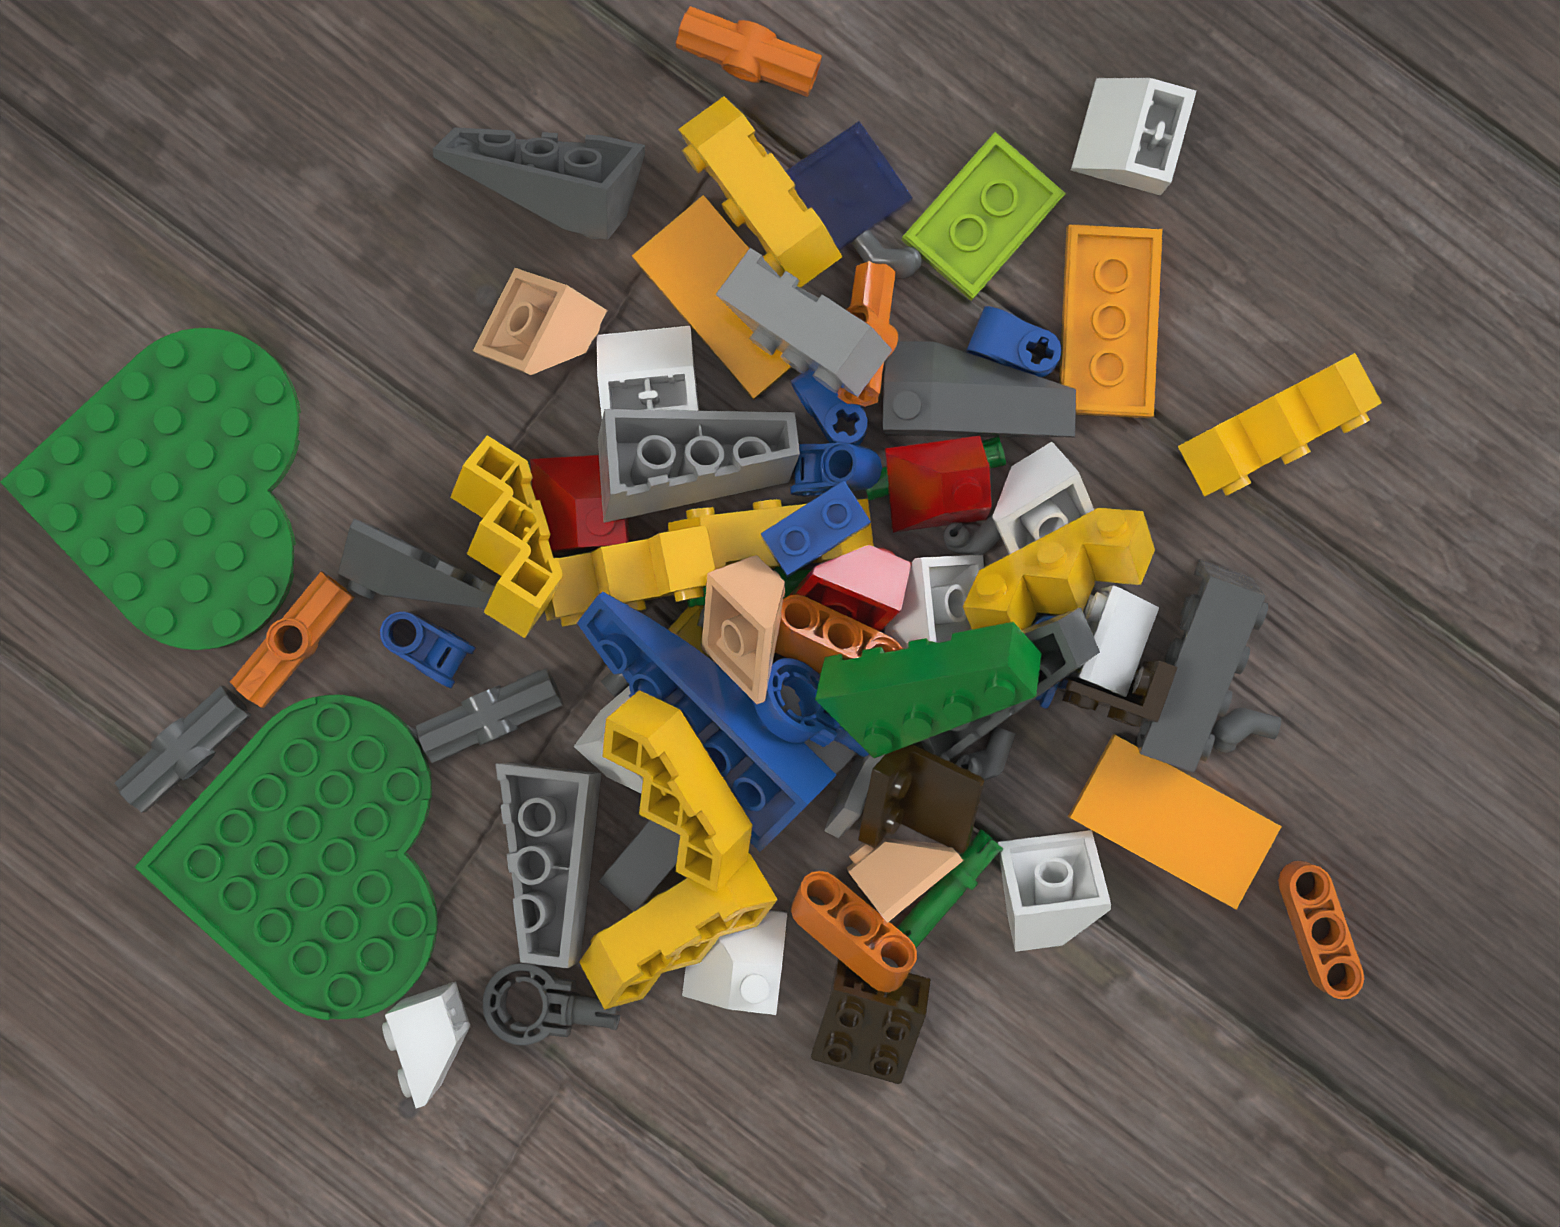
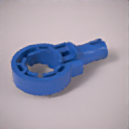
M791 658L780 659L772 664L766 699L760 704H756L754 701L753 703L758 716L773 734L791 743H804L810 740L821 747L836 741L862 757L869 755L815 700L820 675L814 669L799 660ZM782 684L794 689L795 694L801 700L798 702L801 716L796 715L790 709L786 712L781 709L785 705V701L780 693Z

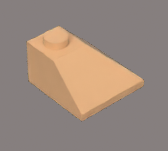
M514 268L473 352L518 371L533 375L586 353L591 342L599 332L600 324L607 310L568 285Z
M757 555L707 573L701 649L756 704H760L766 699L781 620L785 581Z
M883 838L875 848L865 843L856 848L849 855L853 863L847 867V870L888 923L960 864L963 859L952 847H947L943 844Z

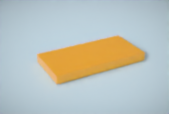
M703 195L636 251L632 258L750 397L755 400L793 367L780 357L783 354L782 352L776 350L773 355H770L749 339L753 331L716 295L749 248Z
M1068 225L1066 228L1061 332L1062 351L1060 356L1059 384L1076 389V415L1133 418L1154 417L1163 229Z
M1114 734L1068 815L1069 818L1236 910L1282 827L1177 768L1140 754L1137 746Z

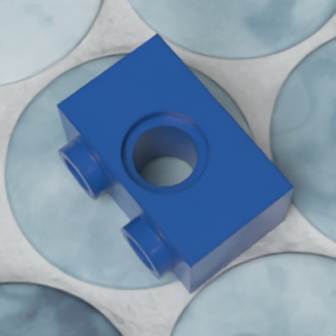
M844 480L762 532L761 538L788 578L868 527L871 521Z

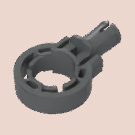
M521 962L509 965L498 971L490 979L484 991L483 1013L488 1026L499 1038L515 1045L534 1044L550 1035L568 1037L571 1034L572 1026L566 1025L580 1024L616 1030L620 1021V1015L614 1014H616V1011H621V1005L604 1010L597 997L581 996L577 992L553 990L572 991L576 989V980L561 979L552 969L545 965ZM512 972H530V975H520L516 977V981L513 978L502 987L500 986L501 982ZM522 981L530 982L536 986L543 1001L542 1013L534 1024L515 1022L510 1026L511 1029L516 1031H526L525 1034L514 1032L504 1024L512 1019L511 1014L508 1013L506 1008L507 992L516 982L520 983ZM555 1004H561V1010H555ZM539 1028L540 1033L535 1034L533 1029Z

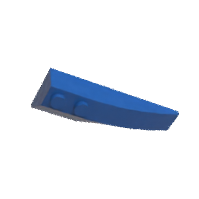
M602 592L594 599L578 620V626L613 674H622L628 682L631 692L628 695L629 697H632L637 691L641 690L682 711L753 824L750 843L759 852L836 776L805 743H791L773 734L758 716L753 700L714 661L651 618Z

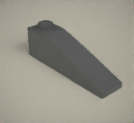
M454 127L433 148V158L562 229L581 233L591 239L601 238L606 240L611 237L627 217L645 156V145L603 135H586L585 143L558 141V133L542 132L541 138L525 140L516 139L515 134L510 130Z
M898 341L893 353L886 359L883 397V431L886 436L1075 438L1076 389L937 342Z
M353 519L349 527L338 574L350 579L347 586L348 589L372 600L377 592L381 595L485 609L496 586L390 533L357 519Z

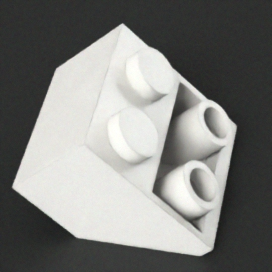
M1097 78L1071 171L1161 195L1172 181L1196 90L1153 78Z
M691 326L597 335V377L602 418L604 409L699 411Z
M1116 586L1098 589L1095 595L1090 594L1083 613L1100 653L1069 674L1067 678L1118 697H1126L1159 607Z
M456 981L402 999L385 1014L387 1022L382 1024L384 1038L390 1051L397 1050L402 1068L398 1069L399 1083L405 1097L412 1096L416 1108L425 1106L440 1088L470 1028Z

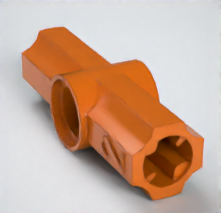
M689 6L684 14L676 40V48L721 64L722 69L734 77L753 83H759L760 80L806 97H808L813 88L822 61V55L779 40L775 33L762 25L746 20H739L737 23L691 6Z
M868 261L856 266L851 304L846 310L870 325L892 349L888 355L889 357L898 342V332L895 327L889 324L896 272L887 264H875ZM884 362L858 397L840 387L838 398L847 404H858L864 407L878 403Z
M321 571L284 617L270 626L265 640L232 678L230 683L246 699L261 708H265L303 660L308 659L315 653L321 638L355 597L338 581ZM294 626L301 632L303 640L300 648L296 652L291 653L284 647L283 636L290 627Z

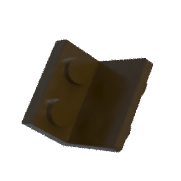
M1143 661L1141 669H1136L1129 688L1128 695H1131L1129 701L1068 679H1062L1058 684L1057 690L1065 692L1062 699L1064 702L1096 711L1097 706L1101 705L1109 708L1108 718L1133 727L1142 728L1144 721L1158 723L1178 667L1162 661Z
M913 744L885 754L872 769L858 840L875 848L887 833L895 834L902 824L947 847H952L959 853H964L969 847L984 786V779Z
M838 959L834 970L830 997L812 1048L811 1059L895 1084L902 1083L926 1017L931 979L909 973L900 988L892 992H882L871 987Z

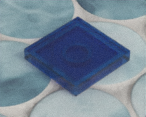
M860 121L785 171L794 182L795 190L807 208L812 207L822 220L839 251L852 243L859 235L867 230H871L909 204L913 199Z

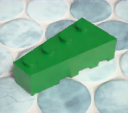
M1014 622L952 633L951 640L938 643L924 638L909 641L907 649L884 652L882 647L863 650L861 657L844 660L841 654L824 658L815 700L875 759L1036 697L1042 653Z

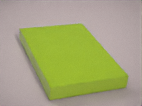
M994 132L902 236L901 240L907 246L915 248L923 260L972 301L1066 193L1000 135Z

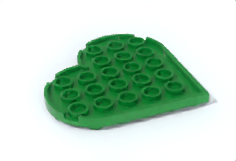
M193 328L171 333L156 340L137 354L3 478L0 483L117 609L141 632L158 642L181 649L208 650L234 645L254 635L268 624L282 607L293 583L295 575L293 573L294 545H296L294 532L284 508L272 491L288 473L298 451L300 443L298 440L299 413H301L297 393L291 379L279 362L262 347L241 335L213 328Z
M335 694L312 697L296 702L273 716L136 864L135 868L266 989L290 1008L307 1016L324 1020L359 1019L378 1013L391 1006L414 986L426 969L436 943L438 917L434 895L425 874L416 861L407 853L422 832L430 810L432 781L427 757L418 738L410 727L395 713L376 702L358 696Z

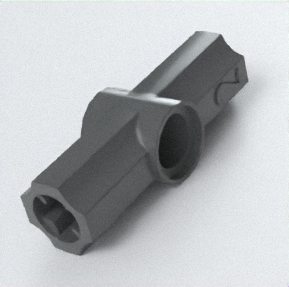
M548 668L520 678L501 688L499 685L462 701V706L415 727L424 752L429 757L431 763L455 755L477 743L481 746L519 729L518 725L564 704L554 678Z
M220 686L186 718H179L164 729L152 741V749L134 763L124 775L120 776L115 785L118 787L121 796L141 813L147 812L179 781H185L193 776L215 756L216 752L214 749L252 716L247 706L236 694L232 693L225 686Z

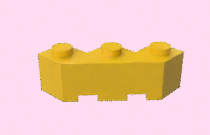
M723 96L678 129L688 145L682 149L687 161L697 173L705 170L718 183L727 198L721 204L726 214L737 227L744 223L758 237L766 251V254L763 256L764 260L779 276L782 277L785 271L798 278L800 282L797 286L801 288L842 258L822 220L812 207L807 208L797 194L794 182L772 153L767 154L766 150L754 136L755 129L743 113L726 97Z
M1356 353L1179 445L1178 448L1204 497L1221 488L1225 496L1249 485L1251 481L1248 474L1281 457L1286 465L1311 452L1307 443L1338 426H1340L1345 434L1370 421L1366 412L1382 402Z
M487 435L462 466L450 498L483 518L477 528L467 555L501 576L496 583L484 613L525 638L549 605L563 574L558 558H553L548 542L550 537L549 528L540 500H535L531 487L533 477L528 461Z
M780 499L754 502L753 510L715 514L714 507L691 509L686 511L687 519L669 522L668 529L669 531L706 525L715 570L755 555L771 569H775L779 565L762 540L761 533L806 504L782 507ZM857 499L871 521L868 499ZM871 523L868 527L811 563L827 562L866 545L874 547Z
M1097 508L979 570L962 606L971 629L1014 622L1022 630L1032 625L1037 612L1061 615L1079 607L1084 611L1096 581L1141 585L1155 551L1143 511Z
M703 525L663 532L645 540L600 547L591 553L558 558L563 577L549 605L545 609L546 620L561 619L562 627L578 625V620L594 599L602 592L637 611L646 610L645 601L674 595L676 602L704 597L703 588L707 586V573L715 570L707 526Z
M641 690L637 691L606 718L602 757L642 776L643 783L639 815L680 835L675 872L717 892L747 862L753 824L682 711Z
M749 853L747 862L717 892L686 878L666 892L658 894L649 903L611 927L598 932L592 937L591 945L579 963L604 1010L638 1001L646 996L662 973L700 963L720 936L757 927L778 899Z

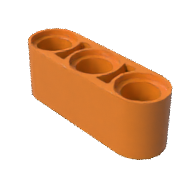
M798 594L789 595L783 599L775 653L786 658L799 660L818 673H821L824 658L841 654L844 660L861 657L862 651L865 649L882 647L884 652L903 649L898 641L805 596Z
M1293 861L1282 869L1278 882L1309 976L1313 984L1328 995L1341 1000L1350 999L1361 990L1364 983V973L1332 879L1328 872L1319 866L1304 861ZM1311 872L1314 877V887L1309 894L1299 896L1296 891L1297 879L1303 873ZM1326 917L1330 924L1329 933L1324 939L1315 941L1312 937V926L1318 919ZM1337 963H1343L1345 967L1344 979L1341 983L1330 986L1327 979L1329 969Z
M815 871L804 877L791 905V913L797 924L871 987L882 992H892L900 988L917 960V951L913 942L893 924L887 923L881 914L834 875L824 871ZM808 897H817L821 899L825 905H817L813 903ZM845 927L855 928L861 936L850 934ZM882 957L895 961L898 968L887 965L882 960Z

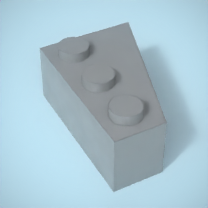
M749 248L716 295L753 331L749 339L763 351L773 355L778 350L783 353L780 357L787 364L802 374L808 368L815 372L812 376L832 392L837 393L841 387L858 397L892 349L870 325L824 295L818 298L797 286L800 282L798 278L785 271L782 277L779 276L760 253Z

